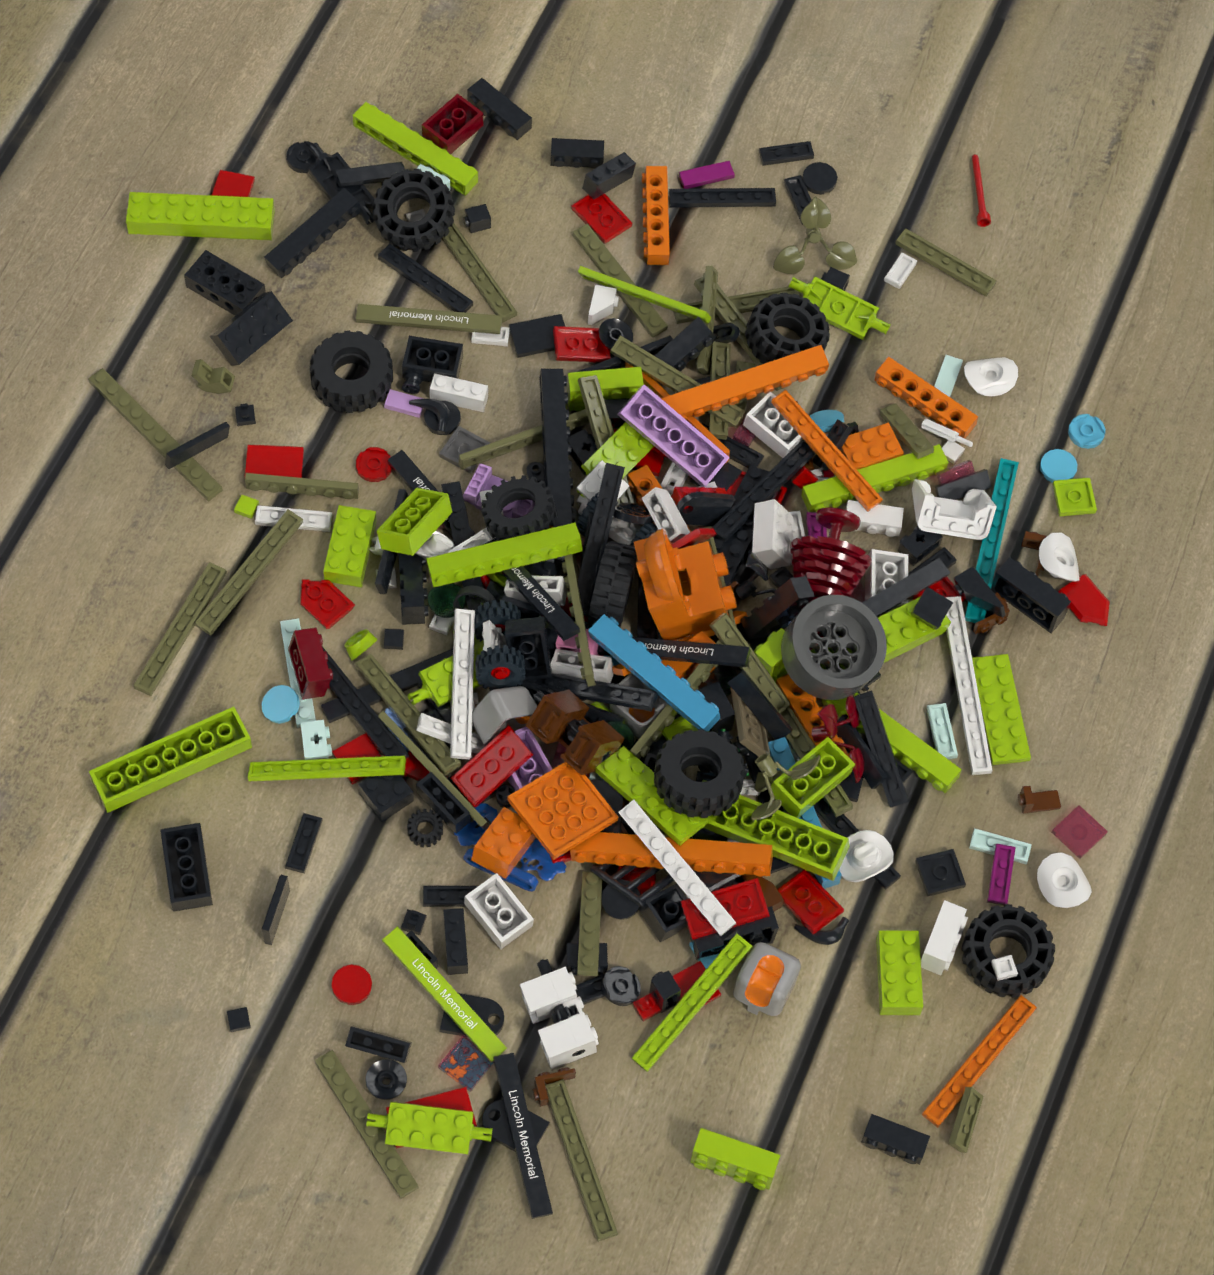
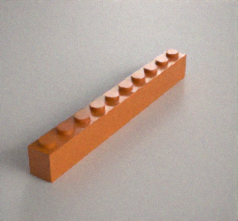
M822 345L661 399L687 420L691 416H702L709 410L717 411L727 404L735 405L745 398L747 400L753 399L757 394L763 392L767 394L780 386L781 388L788 387L795 381L803 382L813 375L821 376L828 370L829 363Z
M598 832L570 850L571 860L579 863L590 862L616 864L618 866L664 868L642 840L633 834ZM665 837L694 871L716 872L720 874L733 873L737 875L746 874L759 877L770 876L772 845L688 839L679 846L670 837Z

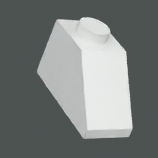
M595 285L588 315V325H593L613 313L614 307H617L619 302V296H616V288Z

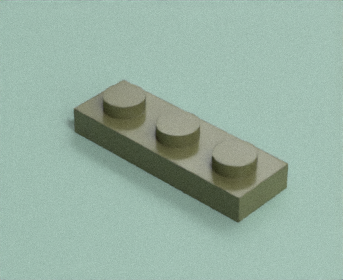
M965 1087L949 1140V1144L960 1153H967L984 1097L973 1087Z

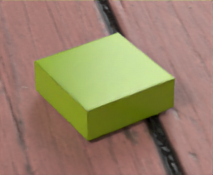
M241 495L234 508V513L252 519L257 510V505L259 506V500Z

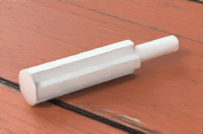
M927 418L922 423V429L953 443L957 441L969 447L973 446V442L958 436L959 433Z

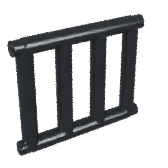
M613 864L593 865L590 868V871L640 907H643L649 898L674 881L671 875L668 874L638 896L632 890L661 869L650 867L624 886L618 880L634 870L636 866L625 865L612 876L607 874L605 870Z

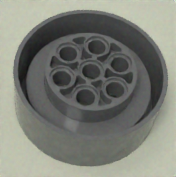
M826 595L808 603L787 626L781 644V654L785 669L795 684L808 694L826 700L844 699L860 691L881 669L887 650L885 632L876 615L860 601L843 595ZM817 631L820 632L823 635V637L818 636ZM835 631L839 632L841 634V637H838ZM809 647L813 648L815 650V653H812L809 650ZM828 647L831 648L834 651V653H830ZM846 647L850 648L852 650V653H849ZM820 663L825 665L826 670L821 668ZM839 663L845 667V670L840 668Z

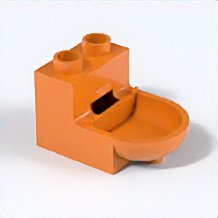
M663 528L652 533L646 539L634 542L638 559L636 565L643 582L648 609L663 640H675L697 634L701 631L711 630L710 624L722 613H727L729 616L728 610L737 608L731 585L722 587L720 580L721 576L729 575L724 553L714 554L709 541L681 549L673 548Z

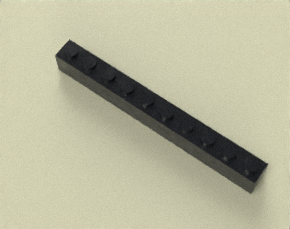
M541 368L539 386L545 486L550 488L556 507L557 517L554 518L555 525L553 527L575 523V512H572L571 506H574V495H571L570 489H573V478H570L569 472H572V461L568 457L571 454V443L567 441V437H570V426L566 424V420H569V409L565 407V403H568V393L564 390V387L567 386V376L564 375L563 369Z

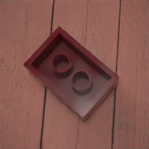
M456 94L422 124V137L426 140H431L436 146L452 154L483 127V112L461 95Z
M317 627L295 630L288 647L302 700L324 697L327 689H329L330 681L333 679L332 670L327 665V653L322 648V635L318 634Z

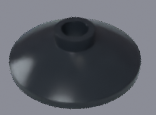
M607 319L599 327V338L609 349H612L620 335L633 342L631 328L620 319Z
M390 1059L375 1062L366 1074L367 1089L373 1096L382 1100L398 1097L404 1091L407 1084V1074L403 1066ZM385 1079L391 1081L388 1085L383 1084Z

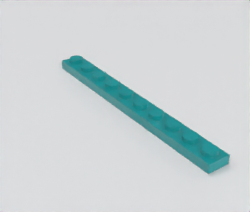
M1003 458L999 462L991 498L997 507L989 534L986 538L982 539L976 565L977 572L990 589L1019 462ZM968 602L965 621L977 623L983 620L986 610Z

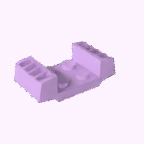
M479 464L463 494L464 501L481 510L482 504L479 492L492 490L493 485L500 486L503 479L492 475V467ZM526 499L509 503L503 508V515L509 518L522 517L533 510L535 502Z

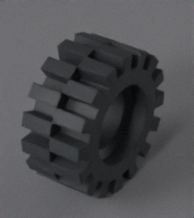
M419 809L416 811L417 814L412 813L407 824L408 836H410L411 842L414 841L415 845L419 843L420 847L423 848L424 845L431 847V843L436 845L437 840L440 841L441 835H443L442 818L439 817L437 812L434 814L431 809L429 812H427V809H423V812H420ZM422 822H429L433 826V830L429 834H422L417 829L418 825Z

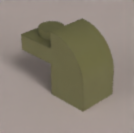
M202 359L195 361L191 375L198 381V388L216 394L231 392L235 376L225 367L212 369Z

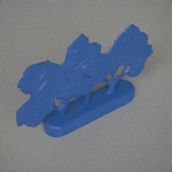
M486 803L479 804L475 808L483 818L486 817L491 823L498 815L497 809ZM474 820V822H470L457 834L454 832V835L458 836L460 845L470 846L476 845L486 830L481 826L475 828L478 823ZM535 839L520 859L522 867L520 869L514 867L506 879L503 877L501 879L532 892L535 891L538 885V879L527 871L537 870L542 880L549 881L553 880L557 873H565L566 865L564 861L553 864L549 853L539 840ZM474 848L466 851L463 856L465 862L484 872L495 875L494 872L471 860ZM536 859L539 861V863L535 866L531 864L527 866V864L532 860Z

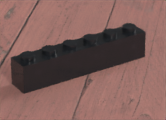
M345 188L342 189L264 256L267 265L281 279L285 275H289L293 268L303 263L308 255L317 251L322 243L331 239L337 230L342 229L351 218L359 214L362 210L359 201Z

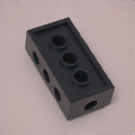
M207 250L202 253L184 274L187 288L233 315H237L262 293L266 292L264 283Z

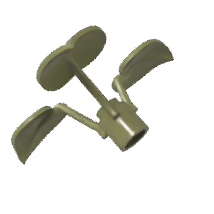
M815 196L801 214V221L807 228V237L804 239L805 242L801 252L794 245L785 247L777 255L773 268L785 274L800 272L805 265V260L801 255L804 254L808 242L818 243L820 241L826 250L830 252L826 256L827 264L837 270H844L854 266L857 263V258L853 246L848 242H837L833 245L832 249L825 243L819 228L829 226L831 213L827 205Z
M769 753L758 757L755 763L761 772H758L755 790L759 793L768 789L770 801L757 807L752 813L751 819L767 818L780 808L782 802L780 799L775 800L771 785L783 772L791 776L792 780L803 778L814 770L820 760V756L818 755V757L797 765L792 771H787L778 761L774 763Z

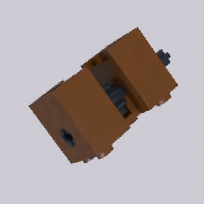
M538 690L533 695L534 701L539 705L527 722L526 727L545 744L557 741L562 744L567 751L560 757L580 775L595 772L596 767L613 755L625 739L604 720L594 723L587 721L584 716L589 707L570 690L547 695Z

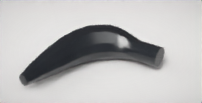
M414 399L409 401L410 405L434 412L438 417L437 432L445 433L446 423L450 416V411L445 403L436 399Z
M842 917L837 926L832 930H819L814 935L806 927L795 924L794 928L815 943L831 945L842 938L849 920L846 917Z

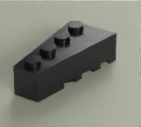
M399 553L402 625L425 624V617L429 616L428 605H424V600L428 599L427 588H423V583L427 582L426 571H422V566H426V559L417 554L412 556Z
M806 576L790 578L774 591L775 595L763 600V606L755 607L751 610V616H744L740 619L748 639L768 637L772 632H777L781 628L785 630L788 623L815 597Z
M767 907L769 917L730 928L722 936L718 932L694 940L690 936L696 960L720 954L736 934L740 935L752 946L759 942L772 944L779 929L773 907Z

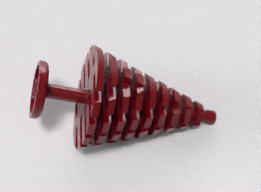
M821 508L817 510L816 520L823 527L830 529L829 536H817V538L803 536L801 539L796 538L793 542L791 541L790 553L792 554L794 578L807 577L815 595L811 601L826 595L850 597L872 563V559L861 548L839 539L841 532L857 530L861 520L854 513L844 509ZM817 631L818 636L823 637V635Z

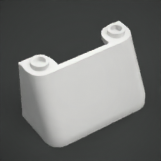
M914 479L912 496L916 523L921 530L982 540L988 536L997 506L985 490L971 489L965 494L963 501L934 497L930 493L931 488L926 481Z

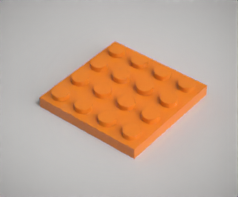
M567 762L562 763L507 797V801L553 860L612 825L619 818L587 776L580 775Z

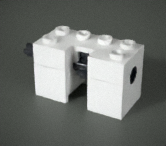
M548 959L540 960L537 966L541 976L521 983L520 989L533 1024L550 1017L553 1020V1025L538 1030L541 1037V1046L552 1070L596 1053V1045L599 1042L595 1028H590L591 1022L588 1015H585L582 1011L584 1005L581 997H577L575 991L577 990L576 982L572 972L568 973L566 967L552 971Z

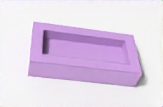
M390 389L384 408L420 418L423 408L410 405L409 401L424 398Z

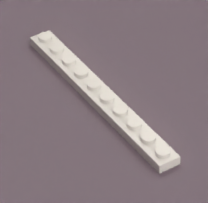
M961 596L945 597L953 602L946 614L951 621L946 632L972 775L991 774L992 766Z

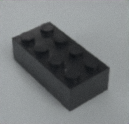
M272 291L264 292L213 333L210 338L231 366L240 365L293 320Z
M1010 557L996 572L991 587L995 594L999 593L1006 602L1051 634L1064 620L1071 603L1065 594L1056 591L1051 584L1042 581L1034 572L1027 570L1019 561L1013 560Z
M194 823L160 829L173 912L213 905L201 824Z

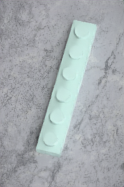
M298 618L280 621L290 687L298 694L300 699V706L295 715L297 728L301 727V722L316 721L312 698L302 700L288 651L293 632L301 630Z

